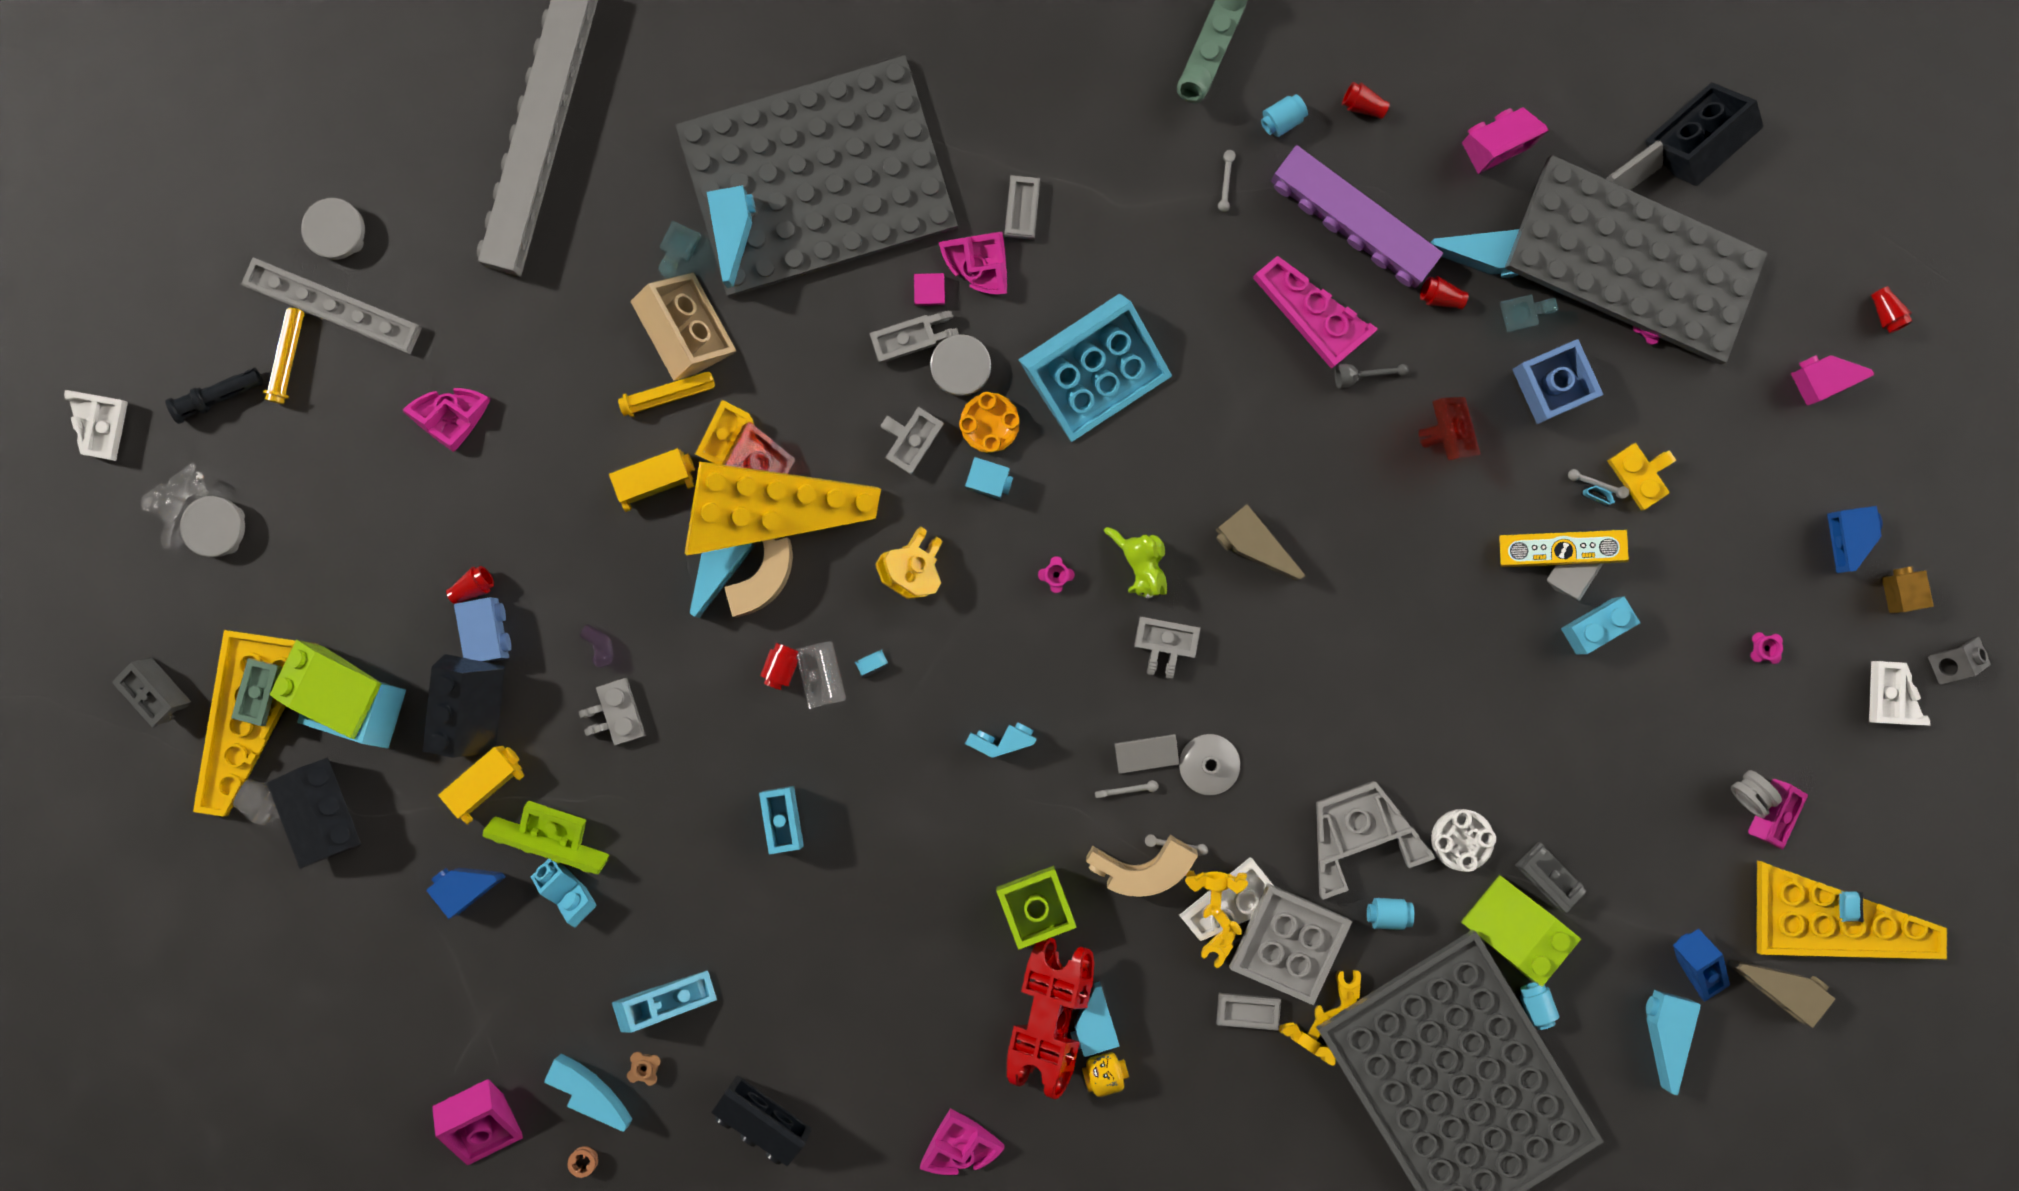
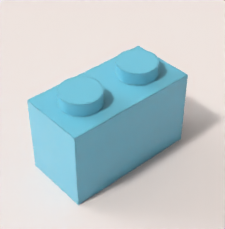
M1625 596L1608 600L1562 627L1561 630L1576 655L1589 654L1640 624V621Z
M794 786L760 792L759 796L769 855L801 849L804 844Z

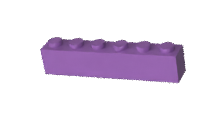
M1298 145L1293 148L1271 180L1278 193L1285 197L1291 196L1298 201V206L1309 215H1317L1323 220L1322 223L1328 230L1334 233L1340 232L1348 238L1347 242L1350 246L1359 251L1363 249L1372 256L1371 260L1377 266L1393 271L1396 274V279L1405 286L1410 287L1412 285L1416 288L1443 254L1442 251Z

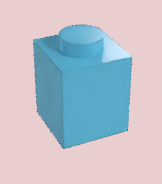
M974 457L965 487L967 490L1001 500L1003 493L1009 494L1013 477L1008 476L1010 468Z

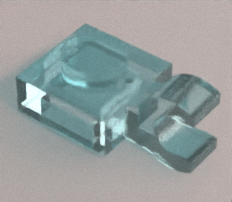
M675 221L671 222L659 246L660 250L666 253L658 268L662 276L673 278L680 260L689 263L701 238L699 232Z
M1532 294L1500 303L1507 333L1537 326L1539 324L1538 316L1552 314L1558 310L1556 298L1534 303Z

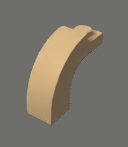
M786 537L779 540L775 538L763 541L764 560L758 572L746 581L724 587L732 617H741L754 613L770 604L780 594L786 585L792 568L793 552L789 538Z
M1169 835L1159 854L1144 864L1129 865L1122 863L1094 846L1091 847L1087 854L1086 862L1090 864L1089 869L1102 877H1105L1106 874L1110 876L1107 881L1108 889L1122 895L1141 897L1161 893L1176 885L1188 873L1197 859L1198 853L1196 849Z

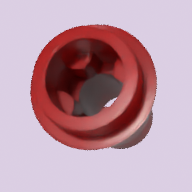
M1352 82L1344 95L1342 105L1346 106L1348 111L1383 119L1389 109L1390 102L1382 99L1362 82L1359 84Z
M1429 276L1425 280L1420 293V299L1426 301V305L1452 307L1460 310L1465 307L1469 297L1468 292L1460 290L1439 276L1435 278Z
M1888 286L1871 295L1882 329L1886 328L1889 334L1913 322L1910 317L1912 312L1891 292Z
M483 566L471 567L452 587L446 590V595L451 603L457 604L490 592V588L494 586L493 577Z

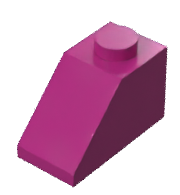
M1817 355L1799 363L1801 369L1791 373L1807 406L1822 401L1874 375L1872 369L1832 355L1820 360Z

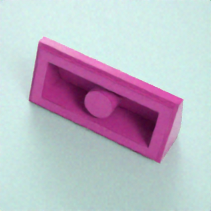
M1773 779L1770 784L1778 791L1782 802L1777 807L1772 806L1769 808V814L1765 818L1755 815L1748 833L1783 850L1808 794L1789 783Z

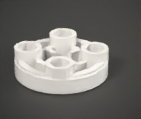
M1456 809L1445 813L1437 820L1431 834V844L1436 857L1447 867L1458 871L1470 872L1482 866L1491 856L1494 844L1496 843V835L1489 822L1480 814L1467 809Z

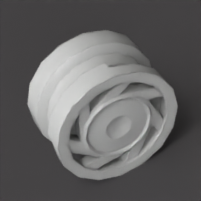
M1748 770L1743 775L1741 782L1736 781L1731 786V791L1739 802L1760 818H1765L1769 814V808L1772 806L1777 807L1782 802L1780 794L1770 782L1753 770Z

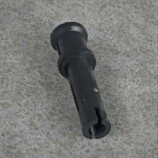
M253 367L203 389L192 388L190 393L176 399L170 397L166 399L165 403L173 420L177 424H181L187 417L199 412L205 414L209 412L211 406L262 386L264 383L256 367Z

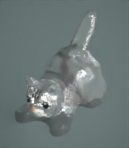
M194 462L169 478L168 484L160 483L149 490L148 493L142 496L140 501L142 510L149 512L155 520L163 524L161 542L164 548H169L174 521L188 497L193 495L204 497L209 493L206 489L202 473H193L196 469Z

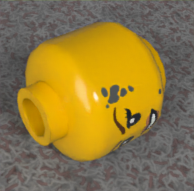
M1113 1052L1089 1058L1086 1061V1067L1082 1068L1088 1092L1093 1091L1097 1097L1122 1091L1125 1086L1124 1079L1129 1078L1125 1060L1118 1061L1117 1056Z

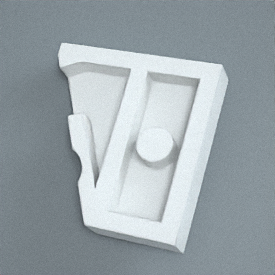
M65 390V399L70 401L74 416L70 418L73 429L78 434L77 443L80 454L116 461L128 402Z
M1871 661L1869 722L1930 726L1929 717L1923 716L1917 702L1921 697L1917 687L1912 683V675L1907 663Z

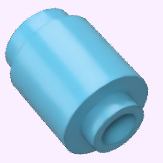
M1299 95L1286 96L1263 111L1261 123L1269 135L1273 134L1276 137H1280L1304 121V117L1308 116V110Z
M1374 898L1372 904L1367 906V921L1372 922L1374 929L1405 930L1406 927H1412L1414 924L1413 903L1406 902L1405 899Z
M1534 982L1520 987L1521 995L1519 998L1533 1026H1537L1538 1030L1555 1026V1020L1560 1016L1550 988L1545 987V984L1541 987Z

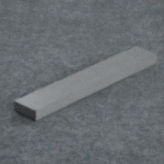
M254 257L241 283L246 288L410 355L422 329L420 325Z

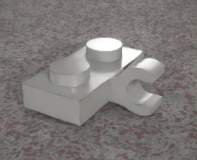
M920 407L916 409L905 427L891 417L886 416L881 424V428L898 439L885 458L912 475L944 423Z

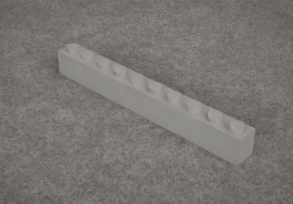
M551 0L549 9H545L543 12L542 34L540 38L536 39L533 52L535 59L533 66L529 67L526 72V91L524 96L521 95L517 105L519 116L517 123L513 124L510 129V148L508 153L504 154L501 162L503 173L500 182L495 184L493 190L494 205L492 211H489L485 218V228L487 230L484 240H480L477 247L478 262L486 268L519 277L522 275L598 0Z

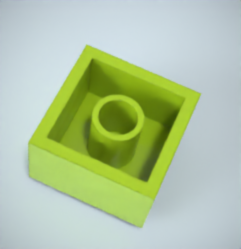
M1054 865L998 886L996 889L1018 950L1077 928Z

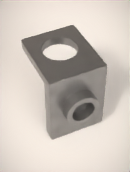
M1980 637L1972 638L1959 648L1928 657L1940 685L1976 676L1991 665ZM1945 658L1954 660L1958 665L1957 673L1952 675L1945 673L1941 668V661Z

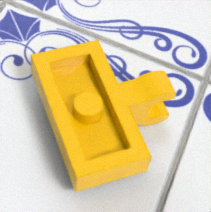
M1633 443L1607 460L1623 485L1629 489V494L1641 511L1670 493L1657 474L1658 471L1676 461L1670 450L1648 461L1638 445Z

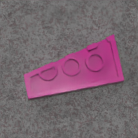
M1279 256L1275 257L1253 276L1258 285L1331 369L1378 330L1371 323L1367 324L1356 316L1357 313L1348 306L1345 308L1332 299V295L1326 290L1318 289L1309 282L1308 277Z

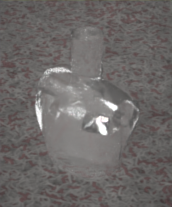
M254 779L246 780L239 789L233 801V806L248 820L258 825H266L273 816L280 819L267 783Z

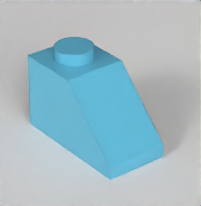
M1100 981L1094 983L1091 988L1088 1007L1080 1009L1074 1020L1076 1031L1070 1032L1072 1039L1080 1042L1078 1049H1082L1084 1057L1120 1046Z

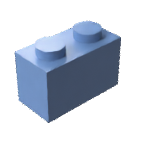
M489 597L454 604L463 658L481 662L509 658L508 651L511 650V640L509 634L504 632L503 621L506 620L504 605L499 603L498 598Z

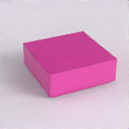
M944 273L914 274L915 306L945 305Z

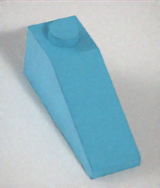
M743 185L707 192L722 281L727 288L734 287L752 226L751 213L756 212L753 195H747Z
M1519 229L1436 238L1430 242L1443 252L1441 256L1443 258L1490 275L1501 274V278L1518 276V274L1505 269V265Z
M750 543L701 554L690 608L691 615L698 618L701 617L755 545Z
M703 971L614 1001L612 1005L620 1031L632 1033L716 1001L717 998L709 972Z
M1654 990L1653 996H1650L1647 1001L1646 1013L1648 1014L1647 1024L1660 1085L1671 1094L1678 1095L1701 1004L1687 998Z

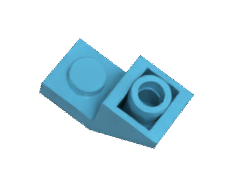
M1017 722L1015 727L1009 724L998 746L993 743L995 740L993 736L981 730L978 731L977 735L971 732L965 744L994 758L1034 745L1036 738L1031 736L1034 730Z
M547 859L531 876L540 895L555 903L566 922L574 928L597 906L587 888L562 863H556L551 859Z

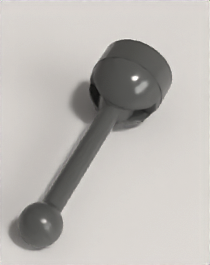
M1337 364L1335 367V382L1338 389L1349 388L1358 382L1359 377L1389 374L1405 376L1408 374L1409 368L1405 364H1400L1397 368L1358 371L1352 364Z

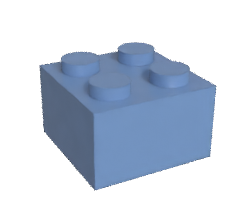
M1579 339L1523 362L1512 369L1537 424L1603 395Z

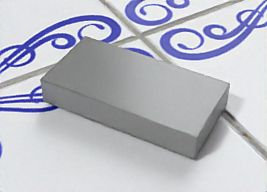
M1010 176L1005 237L1035 239L1041 178Z
M1219 993L1216 1024L1221 1026L1279 1030L1281 999L1277 997Z

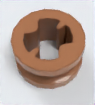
M588 1146L577 1148L568 1158V1170L575 1177H587L598 1165V1154ZM581 1154L583 1159L587 1156L590 1160L586 1169H583V1165L578 1167L576 1164Z

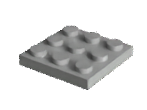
M1267 883L1229 968L1232 971L1314 1005L1352 921L1349 918Z

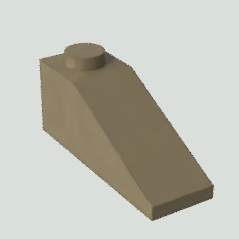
M1245 505L1215 529L1219 534L1216 539L1226 551L1231 549L1235 554L1295 581L1306 576L1248 505Z
M1730 960L1727 964L1797 1021L1811 1028L1816 1025L1835 1000L1827 992L1829 987L1815 976L1809 979L1799 974Z

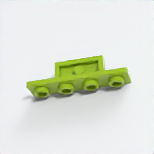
M528 801L524 806L520 824L499 817H493L483 830L482 835L496 843L506 844L521 849L526 853H533L551 859L556 863H563L578 868L587 873L599 874L609 857L608 853L581 845L586 819L532 801Z

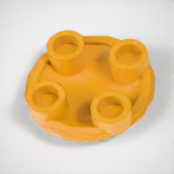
M983 392L970 400L965 405L959 421L963 438L968 444L981 452L989 453L1004 450L1016 438L1020 424L1017 408L1008 398L991 392Z

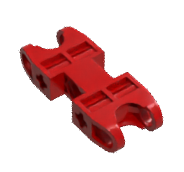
M1048 938L1035 944L1027 963L1021 992L1034 996L1028 1024L1015 1025L1013 1027L1007 1054V1078L1010 1084L1021 1087L1027 1081L1029 1073H1033L1034 1068L1037 1067L1041 1072L1045 1096L1056 1100L1066 1090L1074 1071L1080 1042L1067 1038L1073 1009L1088 1007L1094 978V956L1090 949L1079 947L1074 952L1072 960H1068L1067 965L1063 967L1059 961V952L1056 951V940Z

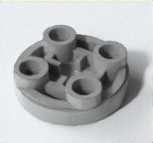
M326 198L317 201L306 211L302 219L301 233L305 244L311 251L326 259L339 260L362 249L365 225L361 214L354 206L342 199Z
M953 335L941 341L934 349L930 362L931 373L938 387L946 393L954 396L971 395L983 389L990 376V355L986 347L976 338L969 335Z
M216 496L199 498L192 502L182 515L180 522L182 539L190 550L201 556L221 557L235 553L244 536L245 514L241 508L225 498Z

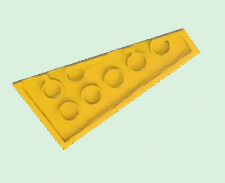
M699 462L685 554L687 556L876 519L881 489L875 486Z
M224 630L193 812L216 816H228L286 707L273 698L266 726H259L231 718L247 659L253 658L276 664L283 668L296 640Z
M1757 861L1758 954L1947 959V928L1864 898V922H1841L1843 919L1840 918L1839 894H1842V890Z

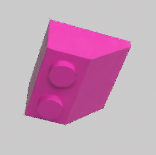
M1524 107L1514 112L1509 108L1495 116L1496 121L1488 125L1485 122H1481L1468 130L1469 135L1462 144L1477 173L1480 174L1532 148L1548 131L1547 126Z
M489 1079L432 1106L435 1137L467 1166L523 1138L504 1094Z

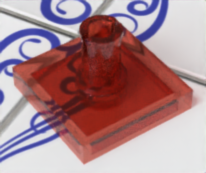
M1446 397L1432 401L1438 425L1419 430V437L1432 435L1430 438L1420 440L1422 446L1427 448L1443 442L1448 461L1481 455L1466 398Z
M748 422L742 426L722 465L788 474L795 458L751 422Z

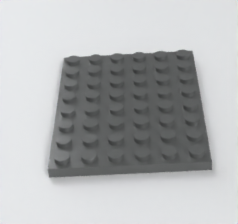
M906 55L675 124L720 275L721 270L707 192L743 185L747 195H753L756 212L751 213L752 226L734 287L727 288L723 283L728 298L958 229Z
M1474 930L1469 931L1316 1027L1415 1191H1527L1604 1142L1487 948Z

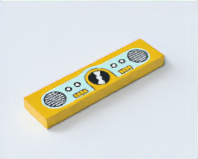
M1627 530L1499 536L1501 567L1622 563L1629 561Z

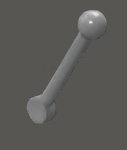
M1227 150L1223 155V160L1226 164L1222 200L1218 203V208L1222 212H1226L1230 208L1228 192L1231 164L1236 157L1235 152L1232 150Z
M1572 469L1568 473L1570 480H1580L1594 486L1597 485L1614 492L1620 499L1626 498L1629 495V489L1625 486L1615 487L1581 475L1576 469Z
M1151 780L1144 785L1095 791V797L1101 798L1146 790L1156 792L1158 783Z
M1153 834L1145 837V844L1149 847L1155 845L1164 846L1167 841L1157 839ZM1204 844L1198 846L1189 845L1196 849L1200 856H1205L1208 853V848Z

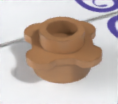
M641 1052L633 1053L630 1057L632 1062L631 1070L627 1073L628 1080L632 1083L642 1081L648 1086L654 1085L658 1079L656 1073L661 1063L660 1058L657 1055H642ZM642 1066H645V1067L647 1068V1070H646V1071H642V1070H641V1067H642Z

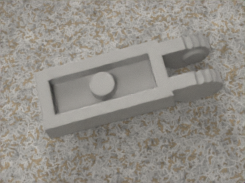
M948 310L931 316L924 315L869 333L879 364L936 346L937 343L950 336L959 335L956 328H950L933 334L931 325L945 323L952 319V312Z

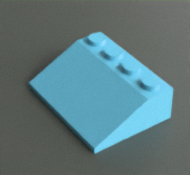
M1120 293L1019 359L1032 384L1071 442L1172 377L1132 302Z

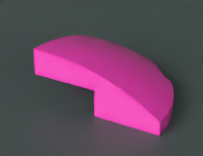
M1002 231L939 242L942 256L955 276L961 275L971 283V288L989 294L1007 293L1006 255Z
M454 388V394L445 393L439 395L437 391H433L415 399L402 410L424 431L454 452L482 417L490 402L489 397L463 388Z
M950 1108L921 1161L920 1169L934 1174L958 1175V1168L965 1169L973 1164L974 1170H977L999 1156L1004 1150V1144L985 1128Z

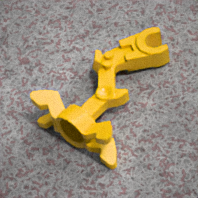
M1189 870L1185 875V882L1194 892L1202 887L1211 890L1210 904L1204 909L1203 917L1207 918L1213 915L1223 928L1201 951V957L1204 959L1210 952H1216L1219 956L1215 959L1214 966L1219 968L1233 948L1232 942L1236 933L1237 935L1242 934V929L1238 923L1231 921L1221 909L1222 891L1228 888L1236 894L1243 891L1248 886L1247 874L1238 873L1235 877L1232 874L1223 872H1202L1196 875L1194 871Z
M1353 970V979L1349 983H1346L1344 980V972L1337 971L1336 981L1341 1005L1323 1012L1320 1005H1317L1315 1008L1316 1020L1307 1034L1299 1030L1298 1025L1293 1022L1279 1025L1278 1031L1288 1037L1290 1036L1293 1041L1314 1055L1321 1057L1328 1064L1335 1065V1057L1328 1046L1321 1045L1317 1041L1320 1033L1316 1027L1351 1006L1360 998L1361 974L1358 970Z

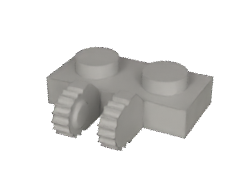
M1139 617L1134 647L1151 650L1147 674L1154 675L1157 670L1159 652L1170 653L1165 673L1166 678L1173 679L1178 655L1195 658L1200 628Z
M627 678L596 687L601 704L578 711L580 718H588L596 713L604 712L607 721L599 725L589 726L584 730L586 736L609 729L614 745L646 736Z

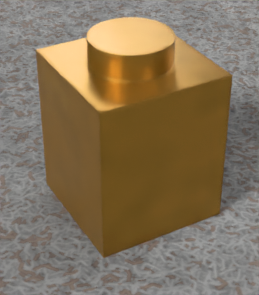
M1913 566L1893 570V576L1882 578L1889 613L1934 607L1926 570L1914 572Z

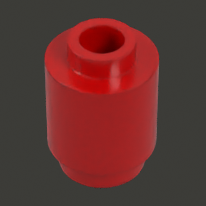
M776 643L774 649H770L760 674L761 677L765 678L764 684L781 690L782 685L789 687L799 661L797 659L799 651Z

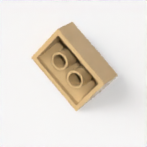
M694 272L649 283L630 301L673 381L697 374L736 352L733 343Z

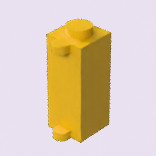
M677 448L609 473L619 503L622 504L624 511L628 512L632 510L630 503L684 483L688 489L694 487L691 472L695 471L690 455H684L683 451Z
M493 747L438 796L457 819L461 818L468 825L473 821L470 815L472 811L513 776L518 780L525 776L521 771V766L517 763L520 759L509 747Z

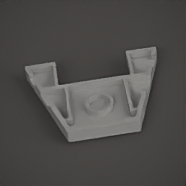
M1375 781L1316 802L1319 895L1323 900L1349 890L1338 862L1339 859L1397 839L1408 868L1435 859L1432 851L1427 848L1416 831L1400 814V811Z

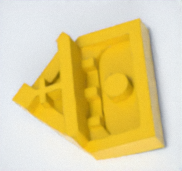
M721 400L695 455L713 464L730 466L764 455V451L750 414Z

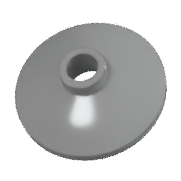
M1214 734L1200 735L1188 742L1182 750L1179 760L1180 774L1184 782L1195 792L1203 795L1220 794L1228 790L1237 780L1240 772V758L1233 744L1224 737ZM1209 759H1213L1216 762V768L1213 771H1208L1205 767Z

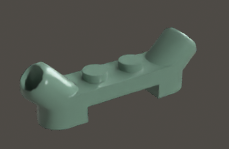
M1248 0L1214 1L1184 72L1177 84V93L1186 102L1199 103L1208 94Z

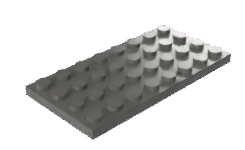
M1551 155L1546 159L1505 269L1722 365L1728 361L1767 252Z

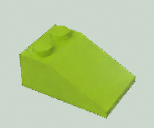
M296 639L270 696L286 707L348 738L355 739L382 683L328 648Z
M1501 875L1496 878L1461 921L1468 929L1476 931L1480 939L1522 974L1541 987L1544 986L1581 940L1562 922Z

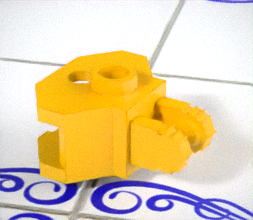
M921 526L916 530L908 545L901 549L890 550L881 554L875 564L881 582L906 599L935 594L941 584L934 565L937 559L934 557L943 541L936 536L930 541L926 551L919 548L927 532Z

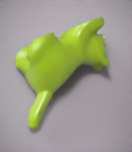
M1106 527L1104 532L1123 550L1127 561L1136 575L1134 585L1128 589V592L1136 593L1147 599L1152 598L1154 595H1166V577L1158 566L1159 561L1165 556V546L1162 540L1155 535H1142L1139 538L1131 537L1124 539L1117 530Z

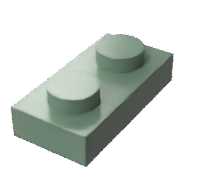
M253 658L247 659L231 716L232 719L266 726L273 701L270 693L281 672L282 666Z

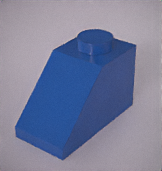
M1877 506L1827 513L1836 573L1856 571L1881 538L1883 521L1878 513Z
M445 868L431 879L434 884L426 891L447 918L451 919L458 916L502 881L505 875L502 872L468 868H457L449 871Z
M1700 929L1695 930L1691 934H1684L1673 944L1678 963L1704 1002L1730 986L1723 954Z

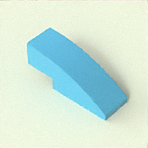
M562 1053L554 1059L544 1083L572 1095L567 1107L622 1132L628 1128L632 1117L609 1086L585 1066Z

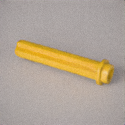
M288 308L286 310L268 390L263 391L266 394V401L284 404L285 399H289V396L286 395V390L304 317V311L300 309Z
M704 372L630 396L625 393L623 398L618 399V403L623 416L629 415L634 417L636 412L713 389L715 382L710 372Z

